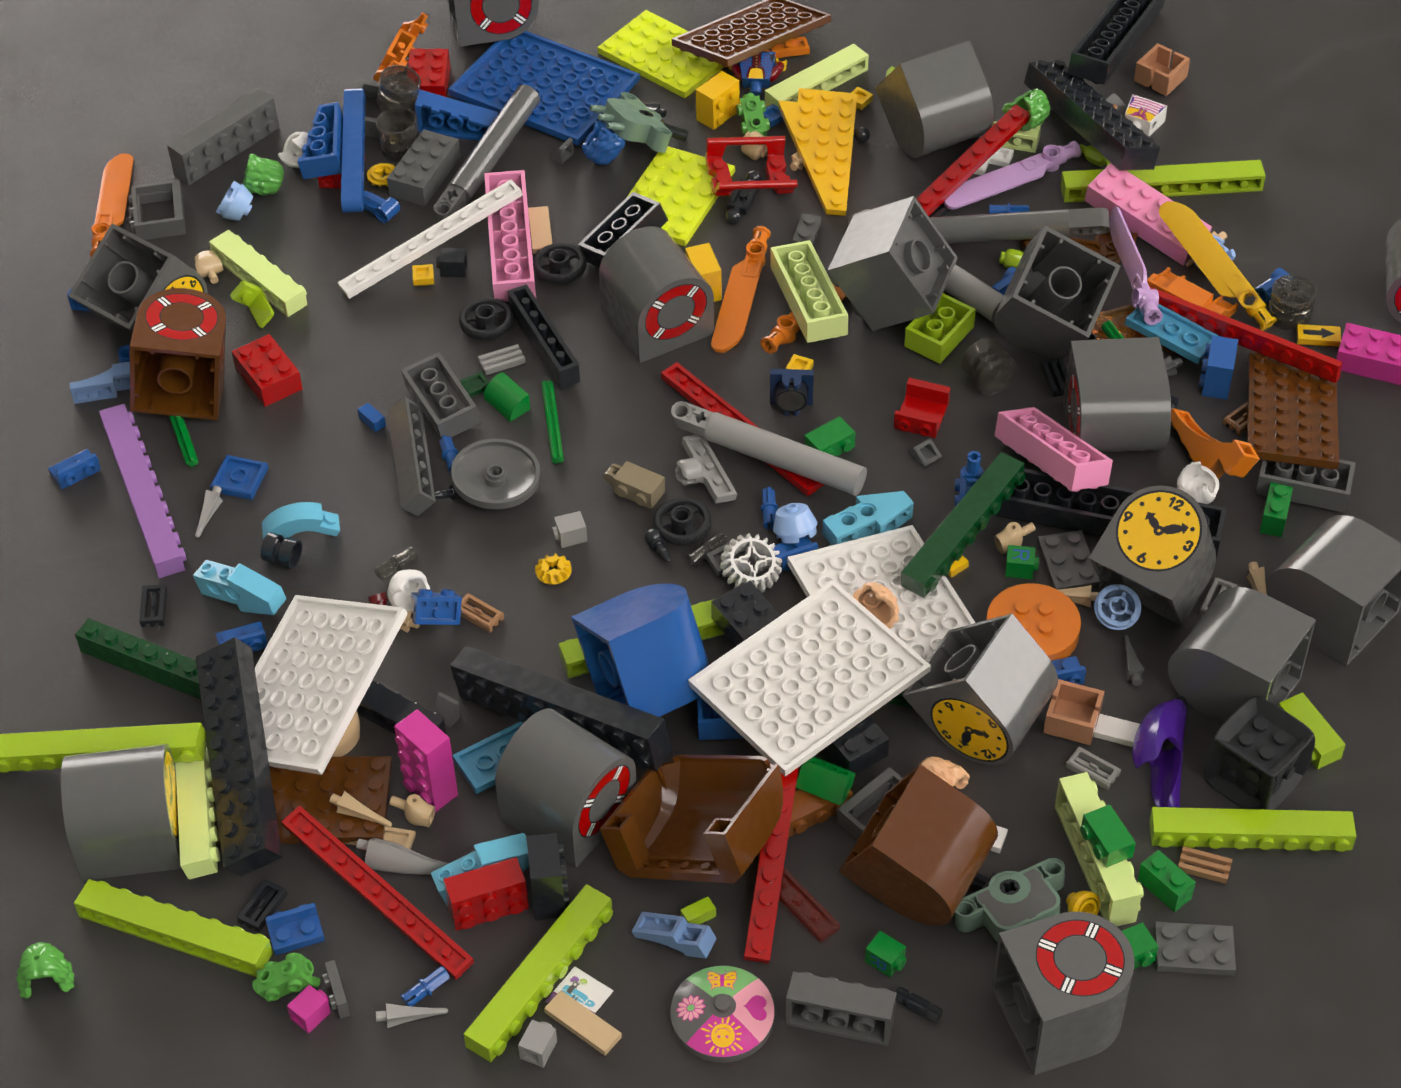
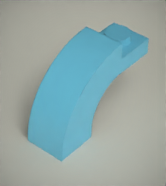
M314 502L293 503L280 507L271 512L262 521L263 539L270 532L283 535L284 538L303 531H314L336 537L340 532L338 514L322 511L321 504Z

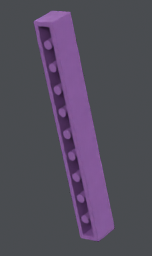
M125 404L99 411L105 433L158 578L185 571L183 561H186L187 558L183 547L178 548V545L181 544L177 531L172 532L175 526L172 517L166 516L169 513L166 501L160 500L163 498L160 485L155 486L154 484L157 483L154 470L149 471L152 465L149 456L143 455V453H146L143 440L138 441V438H141L137 425H132L135 423L132 412H127Z

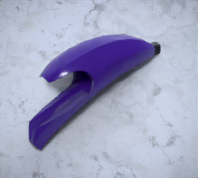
M1183 696L1155 706L1143 718L1134 738L1133 762L1137 769L1143 763L1149 762L1151 766L1152 796L1157 807L1180 808L1183 742L1187 713V701ZM1165 740H1170L1174 744L1171 750H1162V744Z

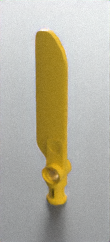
M1166 201L1163 203L1158 211L1160 217L1218 293L1224 297L1237 298L1248 315L1254 317L1258 322L1260 330L1264 331L1271 327L1277 319L1270 315L1264 301L1197 214L1186 205L1177 202ZM1254 296L1255 302L1252 305H1246V299Z

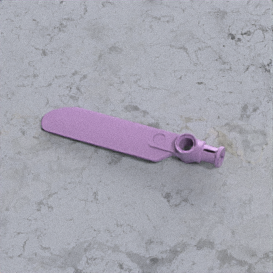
M1072 141L1063 147L1047 145L1043 148L1042 153L965 181L944 201V205L948 209H958L1044 176L1045 171L1054 172L1058 170L1059 165L1065 163L1068 159L1080 157V146L1076 141Z
M1114 207L1110 214V231L1114 246L1133 289L1132 305L1139 308L1140 312L1144 314V321L1148 325H1155L1163 318L1162 312L1158 309V290L1150 289L1147 283V271L1120 208Z

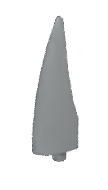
M372 838L369 841L358 839L356 846L357 849L366 850L365 863L371 869L377 871L431 875V872L449 864L424 856L398 843L378 838Z

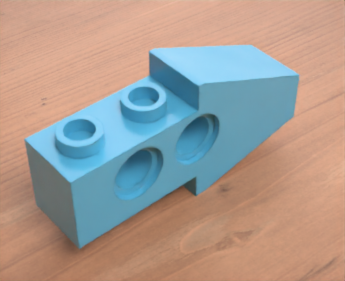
M904 491L857 496L856 505L850 506L835 515H830L823 520L822 535L832 546L895 530L913 517L914 502Z
M205 560L193 574L202 595L237 604L242 612L274 615L286 600L280 585L240 563L234 568Z
M525 833L475 844L474 848L476 851L431 872L436 887L446 905L448 906L444 878L515 857L518 859L522 872L528 869L529 858Z

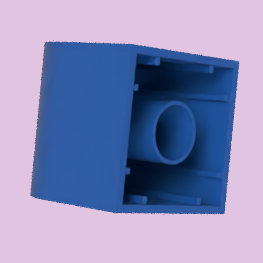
M655 584L640 587L571 617L596 694L658 717L700 697L690 687L688 679L709 666V662L689 597L684 587L676 584Z

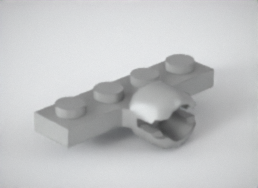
M698 435L683 437L681 444L689 458L677 462L675 474L679 484L687 486L699 482L703 483L715 504L736 500L737 492L707 440Z

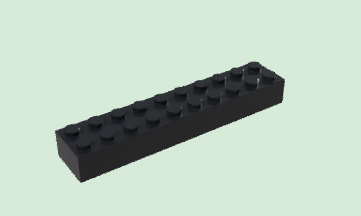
M1113 0L1071 53L1067 74L1073 75L1078 79L1092 81L1094 84L1105 85L1161 11L1165 0Z
M1043 60L1029 62L1024 84L1030 90L1036 88L1042 90L1047 96L1050 108L1119 170H1154L1160 147L1152 138L1144 134L1143 130L1137 128L1131 120H1128L1122 112L1114 108L1113 104L1106 101L1101 94H1098L1084 79H1078L1073 75L1067 74L1069 67L1065 65V62L1055 60L1054 62Z
M1024 468L1025 479L1023 483L1015 487L1010 499L1002 503L996 515L1073 531L1082 530L1083 533L1102 536L1120 505L1138 490L1105 485L1099 486L1097 489L1086 488L1074 492L1068 490L1066 486L1055 481L1052 476L1045 472ZM1198 502L1204 512L1217 558L1227 508Z
M751 581L711 601L712 620L735 647L781 616ZM868 716L825 747L824 750L837 766L857 774L888 756L889 738L872 718Z
M234 637L196 656L223 866L242 877L283 856L252 648Z
M468 646L450 664L459 696L465 701H471L481 705L483 708L495 710L504 716H511L522 723L543 709H553L633 759L639 767L657 772L672 752L665 721L661 717Z

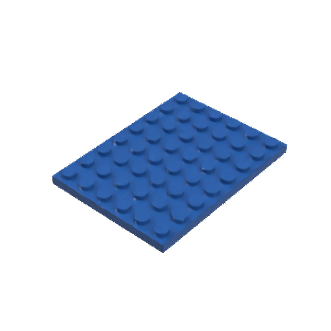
M524 31L514 38L496 41L448 89L450 96L479 107L497 111L499 114L519 85H528L537 91L540 96V102L524 125L565 141L572 138L573 144L579 145L594 129L595 122L599 121L598 115L603 114L590 111L589 107L591 105L605 106L608 98L619 99L622 92L628 93L640 80V74Z

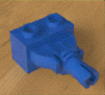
M977 451L968 453L967 465L960 469V478H955V492H959V495H955L954 508L985 472L980 467L981 454Z

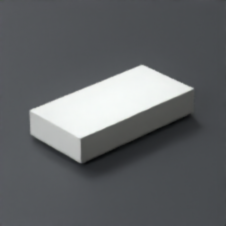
M1100 714L1094 737L1133 747L1134 738L1140 724Z

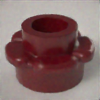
M386 592L368 597L369 604L387 606L386 601L389 600Z

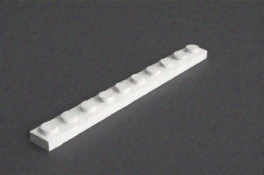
M512 180L507 181L338 282L340 289L349 299L523 196L521 189Z

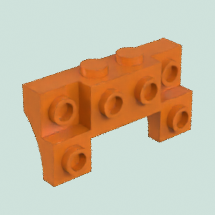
M422 12L417 19L403 22L373 80L384 84L386 78L390 80L392 76L396 77L399 71H404L409 62L406 58L410 56V49H416L413 47L419 33L423 34L428 26L425 23L428 18L427 14Z
M1169 267L1159 274L1153 273L1147 279L1149 287L1229 318L1238 310V303L1232 305L1223 300L1224 296L1222 295L1212 301L1214 294L1185 280V275L1180 277L1170 272L1171 268Z

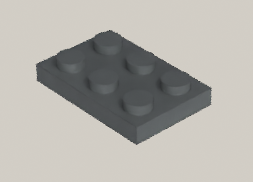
M1082 530L1038 536L1037 543L1053 588L1058 590L1092 585V588L1100 587V580L1089 559L1091 554Z
M1155 922V942L1159 946L1156 956L1157 972L1235 976L1236 962L1233 926Z

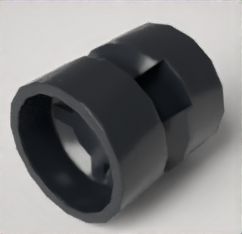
M270 532L262 542L260 556L263 561L274 564L278 561L279 565L293 569L300 561L303 545L300 540L290 537L284 538L283 535Z

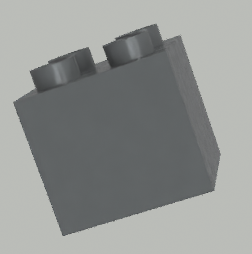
M912 196L853 215L827 271L831 282L836 287H840L851 301L854 313L862 317L871 330L875 331L934 314L958 257L917 199Z

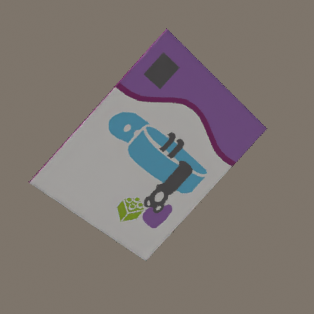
M574 966L545 1002L549 1004L562 990L595 1014L612 994L613 990Z

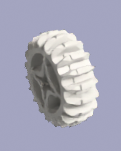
M750 533L745 538L740 534L737 540L732 539L729 545L725 546L724 553H722L720 558L722 560L720 567L724 569L723 577H729L727 580L728 584L734 582V588H737L751 581L761 593L765 591L766 587L770 589L773 582H777L778 575L782 570L780 567L782 559L775 557L780 553L779 551H773L774 543L768 545L767 538L762 541L759 540V534L752 538ZM746 551L745 556H739L738 559H734L736 554ZM768 569L766 574L756 577L758 571Z

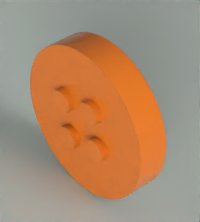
M1034 583L1015 585L1000 592L988 608L987 620L1012 613L1051 661L1069 657L1077 646L1081 627L1079 611L1068 596L1055 588Z

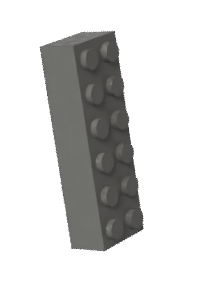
M257 88L167 144L173 174L187 185H191L279 129L274 97Z

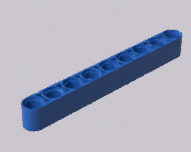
M364 88L344 89L341 206L343 213L363 212Z

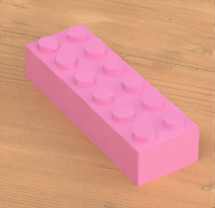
M1112 163L1088 185L1085 196L1087 203L1095 208L1102 207L1108 209L1109 217L1112 209L1119 207L1131 232L1138 233L1140 238L1182 266L1191 258L1159 215V207L1166 201H1172L1171 199L1128 171L1119 170ZM1201 220L1207 229L1211 231L1212 226Z
M1035 407L998 412L995 437L1001 440L1003 444L1015 450L1017 454L1028 459V462L1035 464L1041 471L1052 476L1055 481L1062 483L1068 490L1078 492L1080 489H1097L1099 486L1109 484L1113 460Z

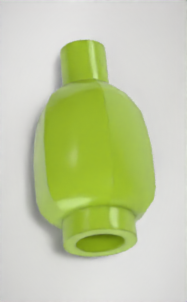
M1082 144L1079 145L1081 153L1085 155V158L1090 163L1099 167L1108 166L1111 163L1092 145L1088 147Z
M1008 249L1006 252L1001 251L999 263L1003 264L1007 269L1010 267L1017 268L1024 252L1015 249Z

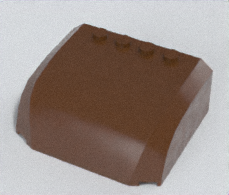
M692 754L673 756V761L663 763L657 772L648 769L600 828L617 869L629 877L735 883L766 844L780 818L783 806V785L779 765L777 763L775 765L769 763V760L764 756Z

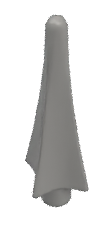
M213 486L212 491H205L202 512L195 533L196 538L200 537L208 521L223 502L220 498L222 489L219 486Z
M386 1003V1011H376V1022L387 1021V1028L421 1018L446 1014L448 1009L401 1006Z

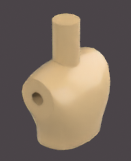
M211 250L198 253L194 258L196 272L203 278L209 277L212 284L217 283L219 279L216 274L224 270L220 258Z
M1017 522L1009 523L1000 533L994 536L995 545L999 553L1002 555L1007 553L1008 545L1022 546L1023 536L1036 530L1034 524L1031 522L1021 527Z
M417 794L409 795L406 800L396 796H392L389 805L404 810L406 820L410 824L430 827L435 816V806L428 804Z

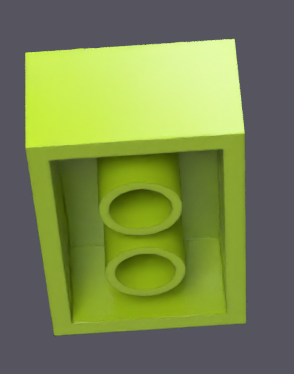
M942 293L934 314L916 318L906 327L904 347L941 364L974 328L976 309Z

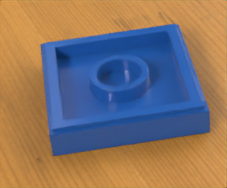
M226 455L210 485V489L212 491L213 486H219L222 489L220 494L253 500L268 470V463Z

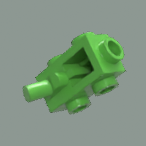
M753 93L743 95L740 98L739 104L736 105L737 114L742 118V134H746L748 131L750 133L757 131L766 136L767 130H770V123L768 118H764L763 112H766L764 100L760 101L759 95L754 96Z
M289 953L286 955V960L265 963L264 968L257 971V979L253 980L252 985L257 994L270 1002L290 993L299 992L309 985L317 988L320 985V978L312 976L314 968L309 959L299 953Z

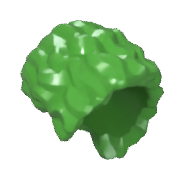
M1037 88L1017 97L1013 103L1004 104L1002 108L1004 115L1015 104L1029 112L1030 120L1021 128L1024 131H1029L1042 125L1050 113V105L1046 94Z
M250 154L247 168L244 172L243 183L250 193H257L262 196L273 195L278 192L282 185L284 177L283 166L278 161Z
M37 942L28 946L22 953L20 966L17 970L18 976L16 977L20 997L28 999L31 996V980L37 978L52 977L64 992L74 988L73 982L75 980L71 962L67 961L64 958V953L55 946H52L50 943Z

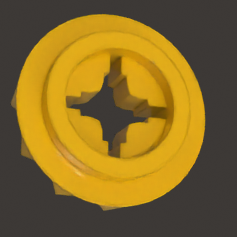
M380 163L372 166L367 172L368 181L371 182L372 186L378 185L380 188L385 185L388 187L387 178L395 166L389 163Z
M556 553L550 557L546 554L545 558L539 559L538 564L535 565L537 578L546 584L562 583L569 578L572 572L570 561H567L565 556L558 557ZM549 566H550V567H555V566H557V570L554 569V568H553L552 570H549Z

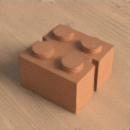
M1157 43L1136 62L1134 81L1148 88L1152 86V90L1167 96L1188 76L1190 58L1175 52L1173 53L1172 66L1170 68L1172 50Z
M1058 679L1057 688L1052 695L1046 714L1043 733L1091 745L1101 713L1105 691Z

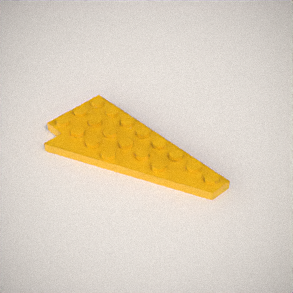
M799 88L798 102L779 100V110L825 214L846 216L857 94Z

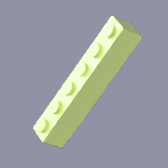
M852 44L765 90V106L768 107L775 104L779 107V100L798 102L799 88L829 91L867 71L869 55L855 44Z
M227 230L209 241L211 251L220 258L223 266L241 280L262 288L268 302L287 317L307 306V292L305 288L295 283L289 275L281 272L278 266L271 264L264 255L257 253L251 245H247L242 241L239 235H235L230 230Z
M206 747L203 761H193L190 763L175 762L180 866L188 879L217 873V862L220 861V853L216 847V841H219V833L215 826L217 814L214 807V791L208 748Z

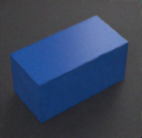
M366 403L357 409L359 419L375 433L386 426L385 417L371 404Z

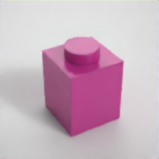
M307 986L287 1005L290 1019L309 1034L331 1013L328 996L320 989L315 990L312 986Z

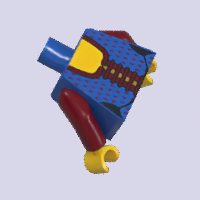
M760 52L759 55L746 58L745 61L737 62L728 68L732 71L735 78L742 82V87L750 88V93H753L754 96H760L761 88H769L771 82H774L782 71L786 70L787 60L779 61V58H776L775 62V52Z

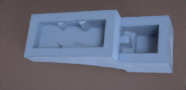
M130 362L112 364V368L99 375L70 383L74 404L117 397V391L130 389Z
M642 912L631 931L635 938L669 946L684 953L685 956L704 959L707 958L717 939L709 925L688 923L684 916Z

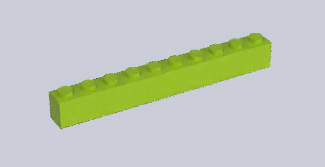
M1261 160L1155 166L1154 170H1126L1166 197L1263 191L1266 177ZM1104 169L1063 171L1060 188L1064 203L1085 202L1088 185Z
M201 723L0 734V772L61 769L65 756L162 744L169 745L174 762L190 763L193 761H203L207 747L206 732Z

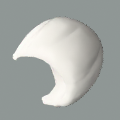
M295 132L287 138L283 152L278 153V156L285 165L299 168L297 161L303 154L302 148L308 141V133Z
M1200 461L1192 462L1181 471L1177 479V488L1188 493L1197 502L1209 504L1215 499L1219 490V480L1210 469L1202 466Z
M412 569L401 570L394 574L387 591L391 605L403 607L406 611H412L413 614L414 599L411 598V592H418L419 589H430L426 576L422 572Z

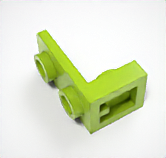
M242 280L230 294L232 300L250 308L259 327L264 328L274 316V311L262 288Z

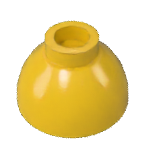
M1091 891L1073 892L1066 899L1068 912H1086L1097 915L1100 909V898Z

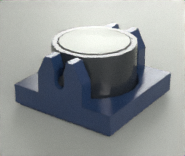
M770 369V404H776L785 416H788L789 412H793L794 416H797L806 405H813L814 370Z

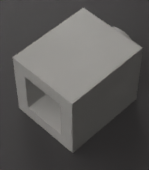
M580 511L554 517L555 527H552V534L554 540H559L561 548L587 542V528Z
M531 1020L518 1044L520 1059L544 1068L557 1043L556 1029L547 1022Z

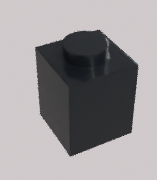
M441 248L440 256L436 258V268H440L441 277L465 278L468 264L466 248Z

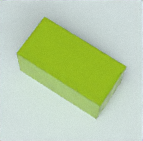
M709 897L680 910L681 916H684L686 921L692 924H702L716 917V907Z

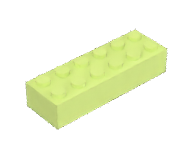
M811 241L771 247V269L807 343L848 335V313Z
M1088 772L1059 778L1055 809L1091 892L1097 894L1100 898L1099 911L1102 918L1110 921L1115 926L1136 922L1138 911L1141 910L1140 901L1141 897L1144 896L1141 883L1135 880L1132 863L1124 860L1106 868L1103 862L1096 858L1092 845L1083 838L1080 832L1083 814L1106 806L1104 801H1100L1098 797V788L1095 781H1091Z

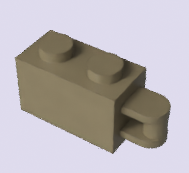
M628 461L623 466L611 464L603 474L604 480L613 485V492L650 509L654 507L665 493V477Z

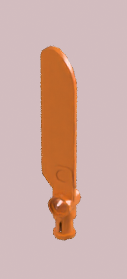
M123 153L115 156L104 168L95 223L91 227L93 249L90 250V257L94 254L110 225L113 223L120 226L125 220L134 163L133 156Z
M757 226L753 229V239L746 246L745 260L734 265L731 270L711 341V348L715 352L725 353L731 350L740 342L745 333L761 270L766 263L765 255L768 247L766 242L771 235L770 230L764 226Z
M833 284L842 302L847 296L840 287H836ZM792 312L778 317L777 325L771 330V334L761 339V347L765 352L769 354L775 353L780 344L792 343L796 339V333L800 330V327Z

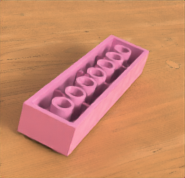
M525 171L484 173L486 194L509 180H512L521 189L523 196L488 216L494 299L497 298L507 302V291L525 284L528 285L536 298Z

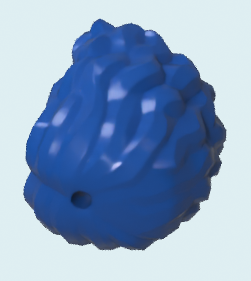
M599 120L595 122L593 132L587 136L582 144V152L588 160L598 165H608L618 157L619 152L624 148L625 139L619 137L613 130L607 129L606 123Z

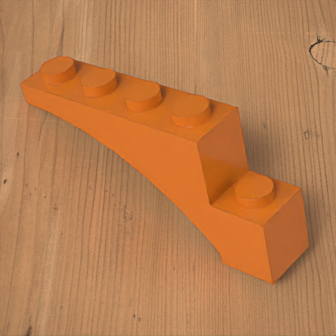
M1171 409L1172 426L1177 430L1181 442L1189 452L1190 458L1194 462L1200 461L1201 465L1210 469L1217 476L1218 480L1224 473L1244 478L1260 460L1251 443L1234 440L1232 443L1220 442L1204 432L1189 412Z

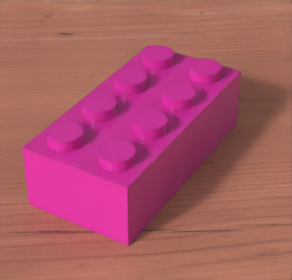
M1346 323L1336 360L1343 362L1341 371L1401 385V335Z
M417 709L394 726L396 733L395 741L398 744V756L401 761L400 769L404 778L403 785L409 792H414L425 802L435 806V812H437L458 796L450 738Z

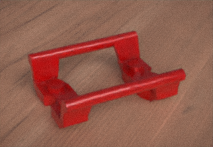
M785 136L706 139V168L708 175L714 177L711 179V188L715 196L731 195L733 190L770 188L775 190L777 194L793 193L794 188H797V180H790V177L785 174L787 168L784 159ZM766 144L767 163L765 171L768 180L732 182L729 167L722 159L726 146Z

